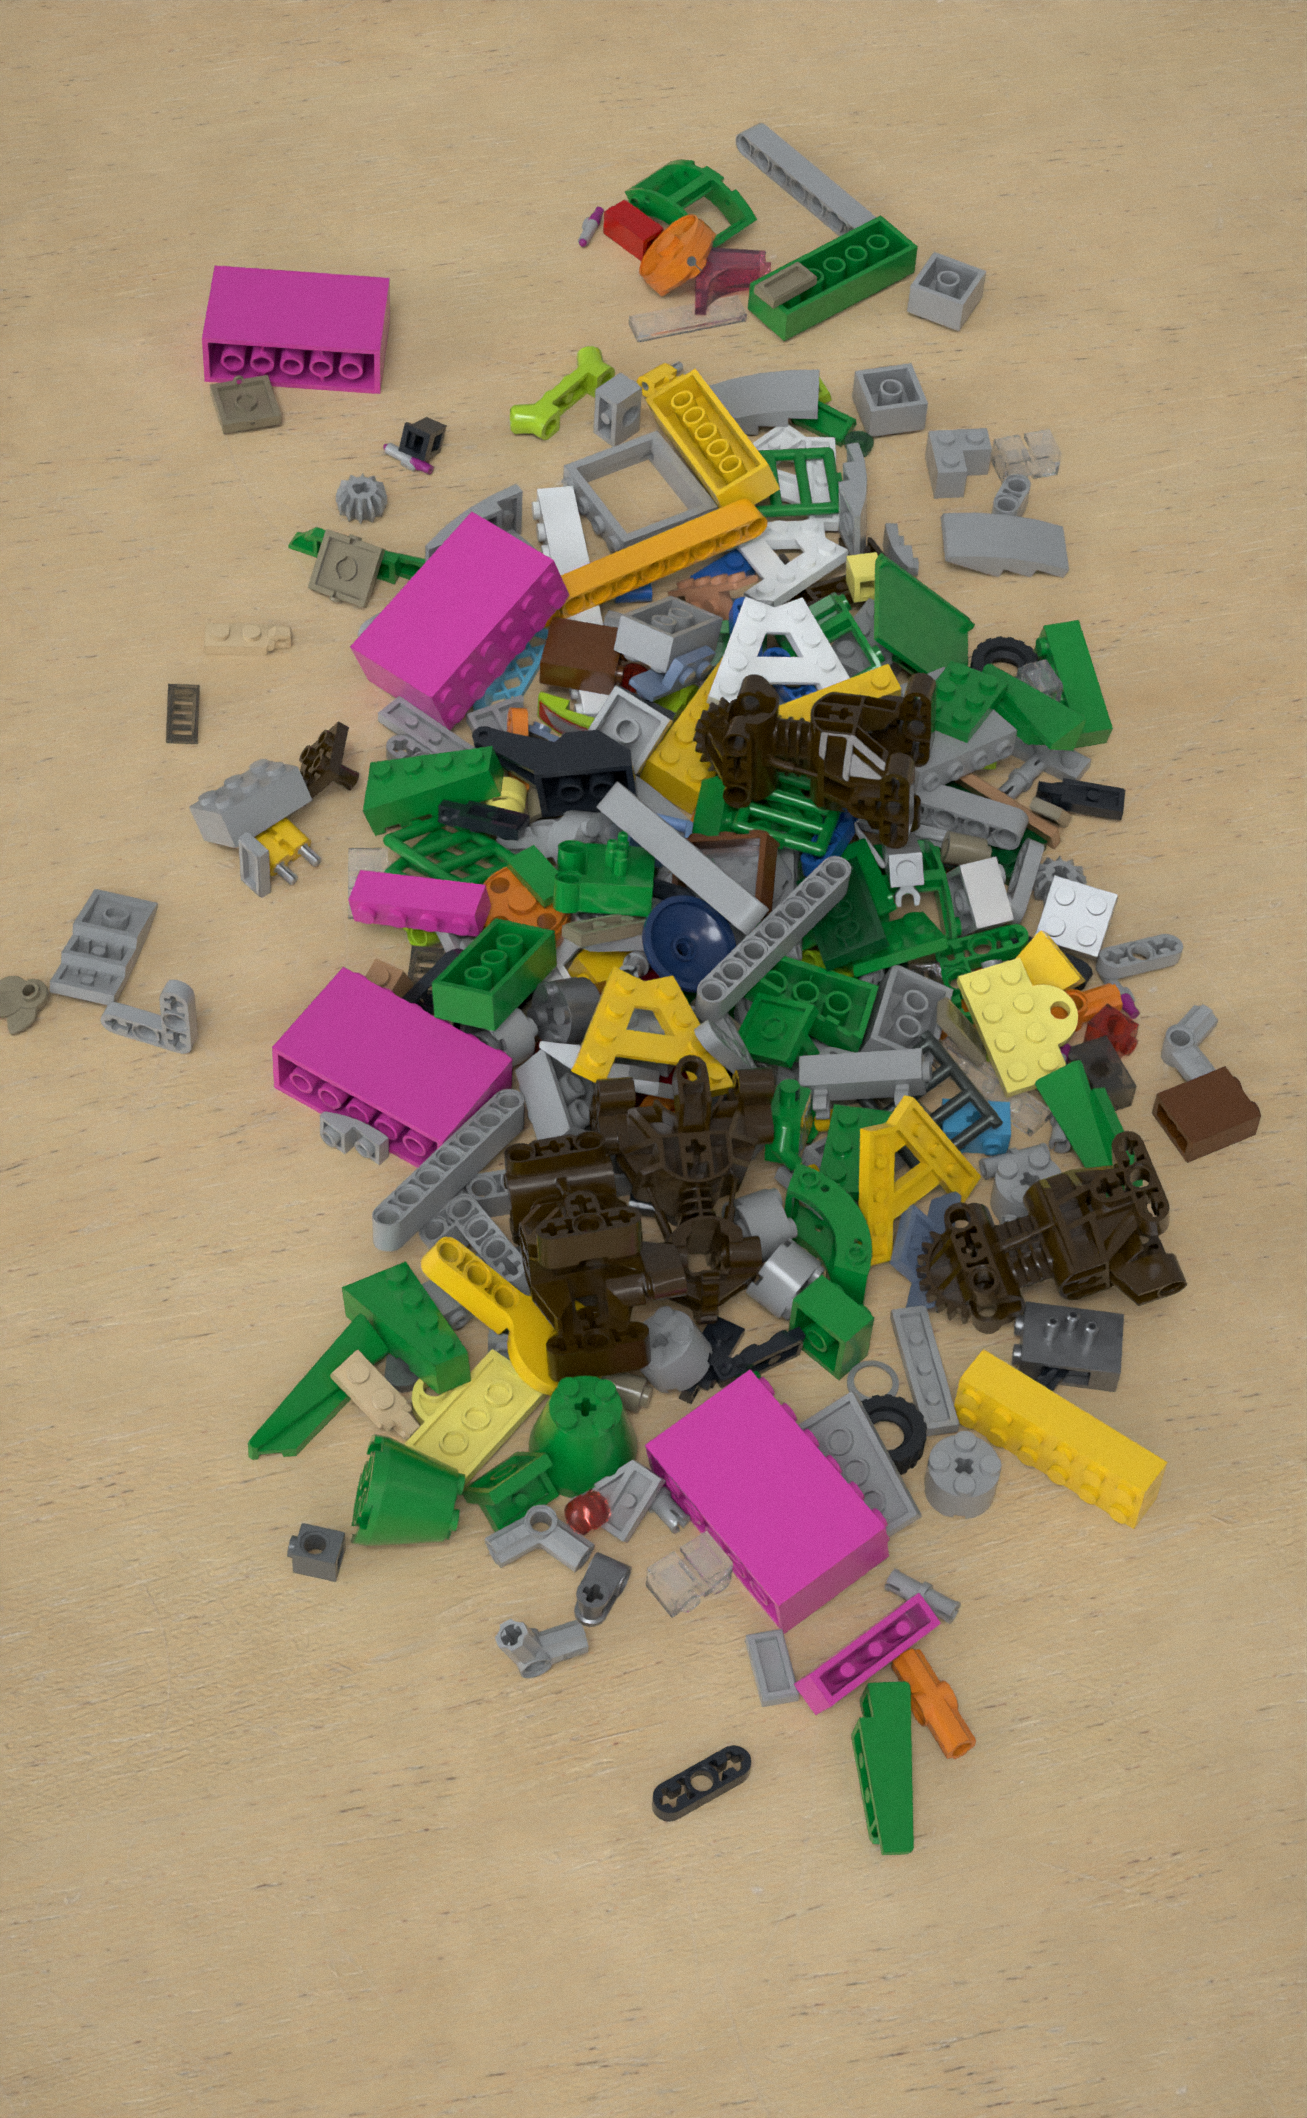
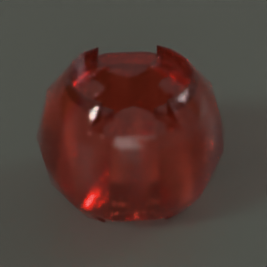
M589 1489L583 1496L580 1494L565 1506L564 1517L568 1526L575 1533L586 1536L592 1529L595 1531L611 1518V1507L604 1495Z

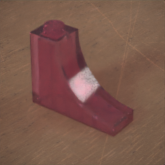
M712 247L706 259L705 267L695 276V315H706L708 307L718 298L730 293L749 290L751 282L770 273L771 262H766V251Z

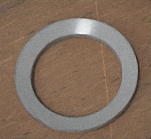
M869 1360L858 1363L850 1370L847 1377L848 1391L857 1393L861 1401L872 1397H867L857 1390L854 1384V1377L859 1370L869 1366L879 1367L890 1375L892 1388L887 1394L896 1396L899 1380L895 1371L887 1364Z

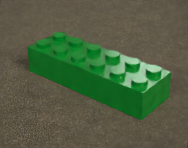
M880 215L751 282L748 310L783 341H786L914 273L918 246ZM796 262H799L817 276L815 286L774 309L754 293L756 284Z

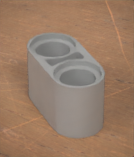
M1021 474L1007 476L994 498L991 514L1022 517L1028 504L1031 487L1030 480Z

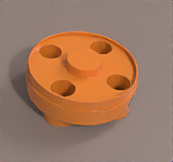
M694 214L679 218L668 226L648 248L640 263L639 274L660 296L668 294L671 290L678 288L703 270L707 262L706 259L712 249L716 233Z
M507 867L495 872L485 881L483 885H486L491 908L483 930L495 918L544 929L550 928L549 930L555 931L556 948L563 943L562 925L572 922L571 913L556 911L553 908V903L544 908Z

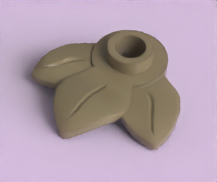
M8 976L0 980V1018H7L8 1030L11 1035L18 1034L31 1026L36 1020L37 1011L43 1009L47 1004L49 992L41 980L30 979L25 981L19 976Z

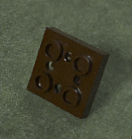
M339 721L329 730L325 729L320 734L318 740L311 746L307 745L300 755L299 761L302 763L300 773L312 799L332 781L345 787L347 790H351V787L353 788L358 781L359 772L342 764L349 727Z

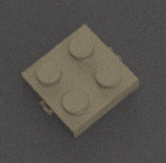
M238 375L233 378V381L210 384V394L223 434L282 424L281 413L268 375L246 379Z
M326 529L308 588L329 595L333 601L340 603L346 601L367 608L386 549L364 542L361 537L352 534L346 536Z

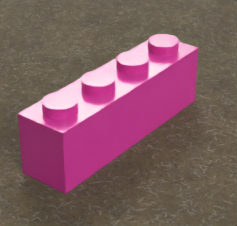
M366 870L359 871L348 899L354 921L389 925L396 928L421 929L428 932L453 933L460 936H478L483 930L491 908L486 885Z
M917 1593L794 1683V1686L813 1713L817 1715L834 1705L940 1625L941 1622L921 1594Z

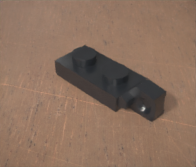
M1063 778L1062 782L1048 783L1039 781L1035 797L1056 805L1065 811L1121 820L1126 790L1119 787Z
M443 799L438 806L439 823L450 827L466 828L474 833H487L499 836L503 840L518 841L530 825L529 814L469 800L465 805Z
M717 1316V1321L714 1324H707L702 1334L712 1347V1354L709 1352L707 1360L710 1366L698 1383L687 1390L681 1391L680 1400L692 1404L701 1388L707 1391L710 1388H714L717 1381L710 1373L712 1364L724 1356L732 1357L744 1336L745 1328Z
M800 1326L788 1332L787 1330H781L774 1334L769 1341L760 1345L751 1344L733 1358L724 1356L712 1364L710 1373L720 1388L729 1385L748 1370L758 1371L762 1374L800 1356L806 1335Z

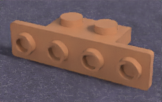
M744 571L729 576L726 573L712 578L710 576H704L695 580L694 578H688L676 582L677 588L667 591L668 596L673 597L685 596L687 603L720 616L723 620H729V611L733 605L729 591L737 590L759 580L757 575L746 576Z

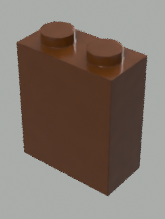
M552 617L540 660L539 683L610 695L616 684L623 683L625 666L622 665V661L628 662L624 654L614 650L618 628Z
M1226 1066L1157 1093L1152 1110V1115L1187 1163L1256 1135L1261 1118L1257 1104L1248 1098L1238 1078L1232 1076Z

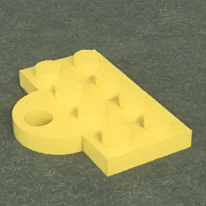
M1020 957L958 976L957 984L1006 1098L1037 1089L1035 1082L1039 1078L1066 1065L1059 1048L1072 1038L1078 1023L1076 1005L1066 992L1051 985L1032 986ZM1053 1007H1062L1067 1011L1068 1017L1057 1019L1051 1014L1050 1010Z
M493 1349L470 1372V1382L438 1396H429L424 1392L429 1386L419 1378L412 1391V1411L421 1426L404 1444L456 1468L458 1473L465 1474L464 1487L547 1396L527 1385L516 1373L511 1361Z

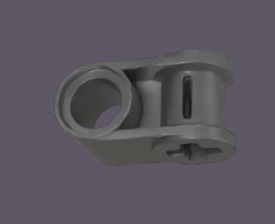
M599 1552L594 1555L576 1592L577 1602L574 1614L579 1623L588 1627H596L606 1620L616 1599L626 1587L632 1570L631 1566Z

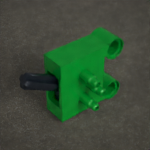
M625 831L618 833L617 840L609 839L607 844L566 840L558 845V872L554 875L553 908L561 913L587 912L647 917L651 911L652 897L663 901L678 895L695 897V894L690 889L655 878V857L643 847L629 846L628 833Z

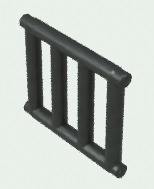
M929 1030L922 1033L920 1036L921 1041L910 1049L922 1048L923 1055L930 1051L941 1065L932 1072V1081L926 1082V1093L949 1076L961 1090V1092L929 1116L939 1125L969 1102L972 1103L982 1116L951 1139L952 1143L960 1150L990 1127L993 1129L1000 1127L1003 1121L938 1039ZM916 1095L911 1097L915 1098L917 1101L924 1095ZM872 1098L855 1099L862 1108L881 1110ZM893 1101L882 1110L893 1112L897 1106H895ZM906 1145L897 1151L910 1169L920 1163Z

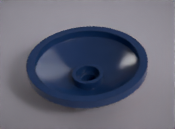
M673 896L657 904L648 914L642 931L643 948L651 967L660 978L673 975L680 989L686 992L697 993L699 983L736 947L733 931L724 916L706 901L693 896ZM676 948H678L679 950H681L683 956H682L681 954H679V952L677 951Z

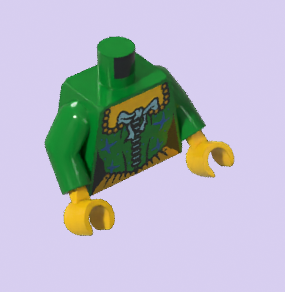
M785 1079L777 1085L771 1103L774 1140L772 1144H765L764 1161L782 1163L792 1171L795 1170L797 1163L801 1164L803 1160L801 1156L813 1124V1118L815 1128L819 1132H826L829 1130L833 1109L830 1110V1119L816 1120V1111H813L812 1090L800 1086L797 1080ZM808 1165V1167L820 1171L817 1165Z

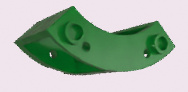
M679 159L670 161L625 191L630 204L640 209L645 215L660 219L669 226L679 218L689 215L684 209L703 197L707 198L723 213L731 225L716 235L711 251L757 220L752 209L736 189L731 191L723 183V176L708 166L704 168L696 166L695 161Z
M833 592L808 607L829 643L834 642L849 632L856 640L871 666L852 677L882 666L881 663L885 661L884 656L877 645L871 647L849 612L852 608L844 594L838 596ZM773 635L780 648L786 650L791 657H798L785 635Z
M919 839L917 841L922 851L924 885H916L914 887L919 893H934L941 932L946 936L947 941L957 939V936H961L962 932L961 921L959 917L954 915L949 884L940 858V849L938 846H934L929 839ZM873 844L872 846L883 859L882 844ZM878 865L890 893L894 896L899 887L891 888L885 868H881ZM889 913L881 916L880 920L890 922Z
M797 1163L787 1188L784 1208L787 1218H792L797 1228V1237L792 1240L815 1258H819L826 1270V1278L829 1281L839 1284L846 1295L857 1304L864 1305L872 1259V1241L866 1219L853 1198L834 1180L811 1167ZM827 1188L829 1191L823 1192L821 1189ZM799 1200L813 1208L824 1220L822 1221L810 1209L799 1205Z

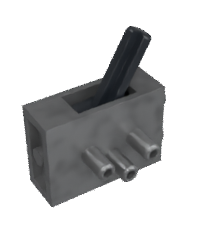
M1026 1301L1023 1315H1019L1015 1319L1014 1335L1020 1336V1344H1014L1012 1365H1018L1017 1370L1051 1391H1054L1058 1385L1116 1392L1121 1374L1124 1314Z

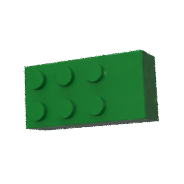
M495 918L432 982L434 1017L496 1031L537 985L557 966L555 931Z

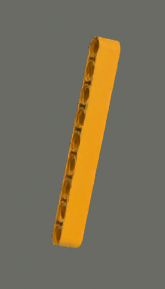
M740 499L565 573L561 577L570 596L566 599L564 605L557 609L547 620L544 628L550 626L552 617L567 619L752 540L765 531L768 521L749 499Z

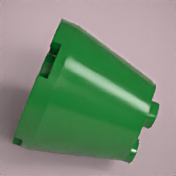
M593 1376L565 1377L561 1379L533 1425L529 1437V1452L547 1453L553 1466L545 1472L559 1495L568 1498L579 1497L595 1488L594 1484L601 1479L614 1475L623 1465L631 1460L636 1461V1434L623 1402L616 1391V1386L610 1380Z
M373 1434L366 1453L370 1455L369 1461L365 1462L362 1474L360 1473L351 1523V1526H358L356 1534H352L351 1543L363 1546L434 1543L443 1542L445 1539L449 1540L451 1531H456L459 1521L460 1510L454 1509L457 1496H461L463 1493L465 1474L458 1473L456 1468L391 1437Z

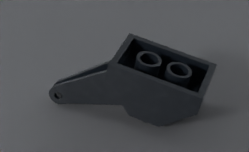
M488 726L478 727L472 733L475 748L492 746L504 769L537 789L542 818L564 816L563 813L569 810L601 812L597 808L598 804L617 781L638 797L631 750L599 730L567 732L555 742L505 732Z

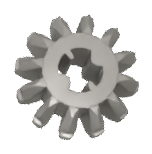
M362 473L360 477L356 478L350 475L349 480H341L336 493V502L340 515L346 516L348 522L357 519L360 524L363 520L373 523L375 517H382L387 504V495L383 482H377L375 476L366 478Z
M1061 856L1056 861L1047 857L1043 864H1039L1032 888L1035 900H1043L1045 906L1054 875L1086 885L1087 881L1086 876L1083 875V866H1074L1073 859L1066 862L1062 860Z

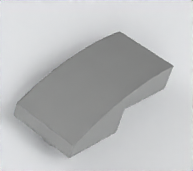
M885 523L882 544L884 554L912 576H918L919 562L918 558H913L912 545H904V536H899L897 523Z
M324 1111L320 1115V1136L328 1146L336 1147L344 1154L355 1146L361 1156L370 1158L378 1165H381L389 1158V1138L377 1129L357 1119L337 1113Z

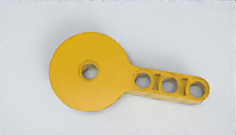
M453 1237L441 1238L422 1257L421 1268L423 1273L496 1334L500 1335L507 1328L509 1330L507 1350L516 1373L531 1388L551 1396L559 1382L553 1381L548 1375L546 1343L551 1337L559 1335L532 1301L531 1296L520 1292ZM575 1300L576 1310L585 1307Z

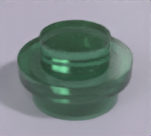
M863 431L850 432L844 440L846 450L847 444L859 443L863 457H866L874 446L872 436Z

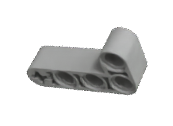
M462 1193L450 1199L419 1230V1236L429 1250L443 1237H453L465 1247L470 1244L487 1265L520 1292L531 1296L525 1278L522 1255L470 1194Z

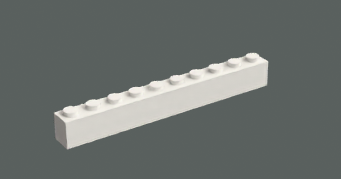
M573 486L537 489V501L532 502L533 520H539V523L536 524L538 542L543 541L544 544L541 545V553L554 560L560 575L589 564ZM599 605L567 618L603 625ZM569 688L571 699H576L577 704H574V712L596 718L609 695Z

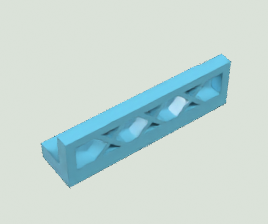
M543 628L534 636L546 640L549 630ZM528 642L525 647L526 649L516 655L508 664L504 673L497 677L486 689L483 697L473 704V711L490 706L492 702L504 698L507 700L512 696H524L540 669V660L545 644L531 647ZM530 656L533 664L519 668L516 663L517 660ZM518 677L521 683L520 686L507 690L504 682Z

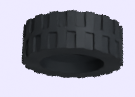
M998 636L993 639H986L985 642L978 644L977 649H974L972 653L970 667L982 672L987 664L996 662L1009 663L1019 669V674L1015 678L1034 688L1039 671L1037 654L1033 652V648L1024 644L1025 642L1015 640L1012 637L1004 638Z
M885 1394V1396L874 1395L868 1400L864 1399L861 1401L873 1425L877 1422L886 1421L894 1423L902 1429L904 1434L902 1444L896 1449L887 1451L900 1475L907 1473V1470L910 1468L913 1469L917 1465V1461L921 1460L927 1437V1424L923 1420L924 1416L921 1411L919 1412L912 1402L905 1401V1398L900 1396L894 1397L891 1394Z

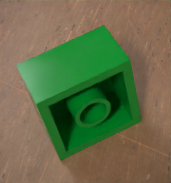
M820 1275L793 1299L788 1331L800 1326L806 1335L802 1351L840 1381L855 1365L868 1356L875 1317L872 1316L866 1306L860 1303L857 1304L846 1295L839 1284L831 1282L823 1275Z

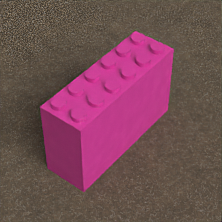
M214 265L202 334L204 382L222 383L233 381V378L238 375L243 376L244 379L268 375L273 387L381 394L390 326V278Z
M471 511L354 641L350 648L368 681L395 698L401 696L438 723L451 730L456 723H459L464 718L465 713L470 707L483 697L486 689L493 681L504 673L506 667L516 655L525 649L526 644L532 637L544 628L547 620L557 609L564 605L570 595L553 559Z
M342 967L272 1046L274 1088L320 1114L324 1111L337 1113L370 1125L389 1138L390 1153L417 1168L497 1092L504 1089H512L513 1059L504 1051L486 1045L476 1036L469 1033L466 1034L453 1027L447 1020L435 1018L430 1013L424 1011L419 1005L407 1002L396 996L390 989L382 988L369 981L364 975L357 972L354 973L345 967Z
M748 1370L648 1442L645 1448L651 1471L666 1480L662 1487H666L671 1492V1498L690 1516L691 1523L777 1627L782 1629L783 1634H785L889 1557L888 1541L890 1539L886 1533L888 1524L878 1509L873 1508L871 1510L863 1501L865 1497L860 1488L853 1481L847 1483L841 1476L842 1470L837 1461L831 1455L825 1457L818 1449L820 1446L813 1433L807 1428L803 1431L795 1422L797 1417L789 1405L785 1402L780 1405L774 1398L775 1392L770 1383L764 1377L758 1379L751 1370Z

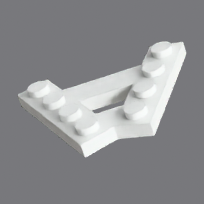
M789 424L788 427H775L753 442L757 450L831 447L836 461L835 438L805 437ZM823 459L806 460L812 503L830 502ZM777 469L782 501L800 504L796 475ZM839 514L807 515L808 519L824 520L825 531H838Z
M813 519L768 522L765 531L760 536L726 550L733 551L737 549L762 579V581L744 592V597L755 600L774 601V607L784 604L846 562V556H848L846 548L825 538L824 520ZM801 549L803 553L784 565L773 550Z
M745 597L706 703L710 704L713 702L718 705L721 697H724L729 703L737 699L742 680L750 674L763 676L769 684L815 685L817 690L842 682L850 677L803 598L773 607ZM765 634L785 635L798 657L757 656Z

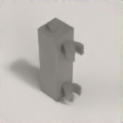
M911 832L908 842L904 847L892 849L882 844V856L891 888L899 887L894 895L897 907H902L901 898L906 893L913 895L915 906L919 905L920 895L914 886L924 885L922 851L915 833Z
M922 1048L800 1056L799 1084L812 1090L813 1111H816V1120L830 1119V1101L894 1097L895 1106H897L904 1095L910 1097L926 1095V1082L932 1081L931 1061H925Z

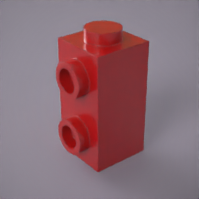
M625 199L604 211L603 234L640 261H642L651 244L664 231V228L658 222L652 220Z

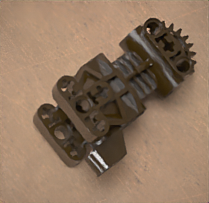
M916 673L909 678L904 697L884 695L876 698L865 695L831 692L822 696L814 703L810 713V722H808L804 718L794 720L792 716H789L788 719H782V715H779V696L776 690L763 676L750 674L742 680L737 699L729 703L724 697H721L718 705L711 702L708 711H702L701 717L697 721L696 732L693 741L697 742L695 752L702 753L700 762H710L709 772L717 770L719 779H721L725 786L723 799L733 808H745L751 803V800L758 802L771 795L779 784V772H785V776H789L790 773L796 774V777H801V774L807 775V778L810 779V797L819 809L847 812L855 818L867 820L871 829L879 830V839L883 845L892 849H899L907 844L909 834L918 830L921 824V799L914 793L915 767H922L928 763L935 739L936 681L928 674Z
M687 1055L678 1061L672 1077L675 1113L664 1107L659 1100H654L652 1106L635 1107L636 1097L633 1077L597 1079L589 1105L590 1131L599 1132L605 1137L606 1155H615L617 1165L633 1186L631 1192L634 1198L650 1203L654 1207V1216L665 1242L661 1243L675 1245L687 1283L686 1296L669 1298L668 1300L690 1308L693 1311V1319H695L696 1324L701 1325L714 1324L717 1321V1315H719L718 1307L743 1290H747L751 1282L754 1283L759 1267L762 1265V1247L759 1236H743L742 1229L734 1223L736 1210L734 1200L756 1145L773 1143L774 1126L771 1103L774 1098L775 1089L771 1067L735 1070L732 1078L733 1087L728 1089L725 1101H722L724 1095H720L718 1101L711 1108L712 1099L706 1063L696 1055ZM686 1071L692 1072L697 1076V1080L689 1081L681 1073ZM730 1195L729 1204L725 1206L724 1218L717 1217L716 1211L713 1210L719 1198ZM665 1214L674 1216L675 1221L678 1223L677 1228L673 1232ZM688 1254H704L707 1266H710L712 1270H701V1272L691 1273V1270L688 1268ZM644 1287L645 1296H646V1298H648L646 1289H645V1287Z
M586 1131L577 1136L568 1134L534 1140L529 1144L517 1143L510 1145L504 1151L506 1173L503 1177L504 1187L508 1191L511 1203L509 1223L512 1240L521 1248L525 1278L532 1301L559 1334L548 1339L546 1343L549 1377L553 1381L559 1382L565 1377H601L645 1368L651 1362L649 1328L642 1322H630L632 1308L646 1304L643 1284L648 1298H653V1301L687 1295L686 1277L675 1245L643 1241L640 1211L634 1207L627 1206V1203L617 1198L613 1166L610 1156H606V1143L603 1134L595 1131ZM594 1295L596 1306H586L576 1310L575 1298Z
M1124 1131L1114 1137L1112 1141L1113 1165L1071 1169L1035 1182L1023 1196L1027 1216L1017 1217L1015 1220L995 1225L988 1207L983 1204L959 1202L950 1205L944 1214L945 1232L938 1234L930 1231L929 1235L932 1243L922 1242V1251L925 1254L917 1255L918 1265L922 1266L916 1269L917 1278L922 1279L919 1282L920 1291H928L925 1294L926 1302L936 1301L935 1309L937 1313L947 1308L948 1320H952L958 1313L961 1314L962 1324H966L969 1316H972V1322L976 1330L981 1333L990 1334L998 1331L1002 1325L1012 1322L1024 1310L1025 1301L1020 1288L1029 1287L1032 1284L1041 1283L1050 1278L1054 1279L1060 1296L1068 1300H1078L1116 1286L1136 1305L1141 1306L1182 1291L1187 1286V1282L1177 1257L1173 1253H1166L1159 1239V1235L1168 1229L1170 1223L1169 1202L1140 1135L1132 1131ZM1126 1151H1128L1130 1155H1134V1163L1131 1165L1130 1159ZM1136 1180H1145L1149 1184L1145 1187H1136L1132 1183ZM1151 1203L1153 1213L1157 1217H1153L1152 1213H1149L1147 1204ZM958 1220H964L969 1223L964 1228H956L952 1225ZM1139 1236H1144L1148 1238L1149 1241L1145 1244H1142ZM967 1248L972 1250L970 1254L967 1253ZM986 1308L996 1311L990 1317H983L978 1313Z

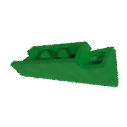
M315 527L304 533L297 531L288 548L317 558L326 530ZM385 550L377 579L394 585L399 577L410 580L425 564V558Z
M992 664L984 666L983 673L1009 682L1007 693L994 710L1017 730V737L1027 745H1046L1050 750H1074L1086 723L1085 716Z
M1081 1060L1073 1061L1039 1078L1035 1082L1036 1088L1084 1167L1113 1165L1112 1141L1117 1134L1124 1132V1129L1105 1087L1093 1088L1091 1091ZM1126 1151L1130 1159L1131 1165L1134 1163V1155H1130L1129 1152ZM1136 1180L1132 1184L1136 1187L1143 1186V1180Z
M359 1313L251 1437L248 1441L249 1458L258 1460L259 1455L282 1453L283 1457L297 1456L351 1400L331 1379L330 1375L356 1350H359L372 1365L389 1353L387 1345L362 1313Z
M905 1681L867 1683L859 1700L863 1717H859L851 1733L869 1840L873 1844H880L881 1855H905L911 1853L914 1849L910 1684Z

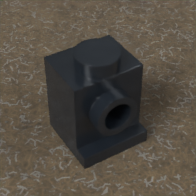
M428 417L413 424L406 422L398 451L422 461L432 458L441 452L447 425Z

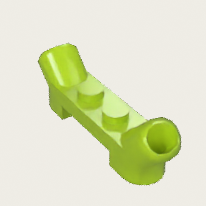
M594 346L583 347L578 351L576 357L578 368L570 375L564 376L561 382L552 390L546 391L540 400L535 404L513 405L510 408L511 431L514 434H534L542 440H548L560 429V416L586 394L595 398L596 389L615 376V369L603 362L601 350Z

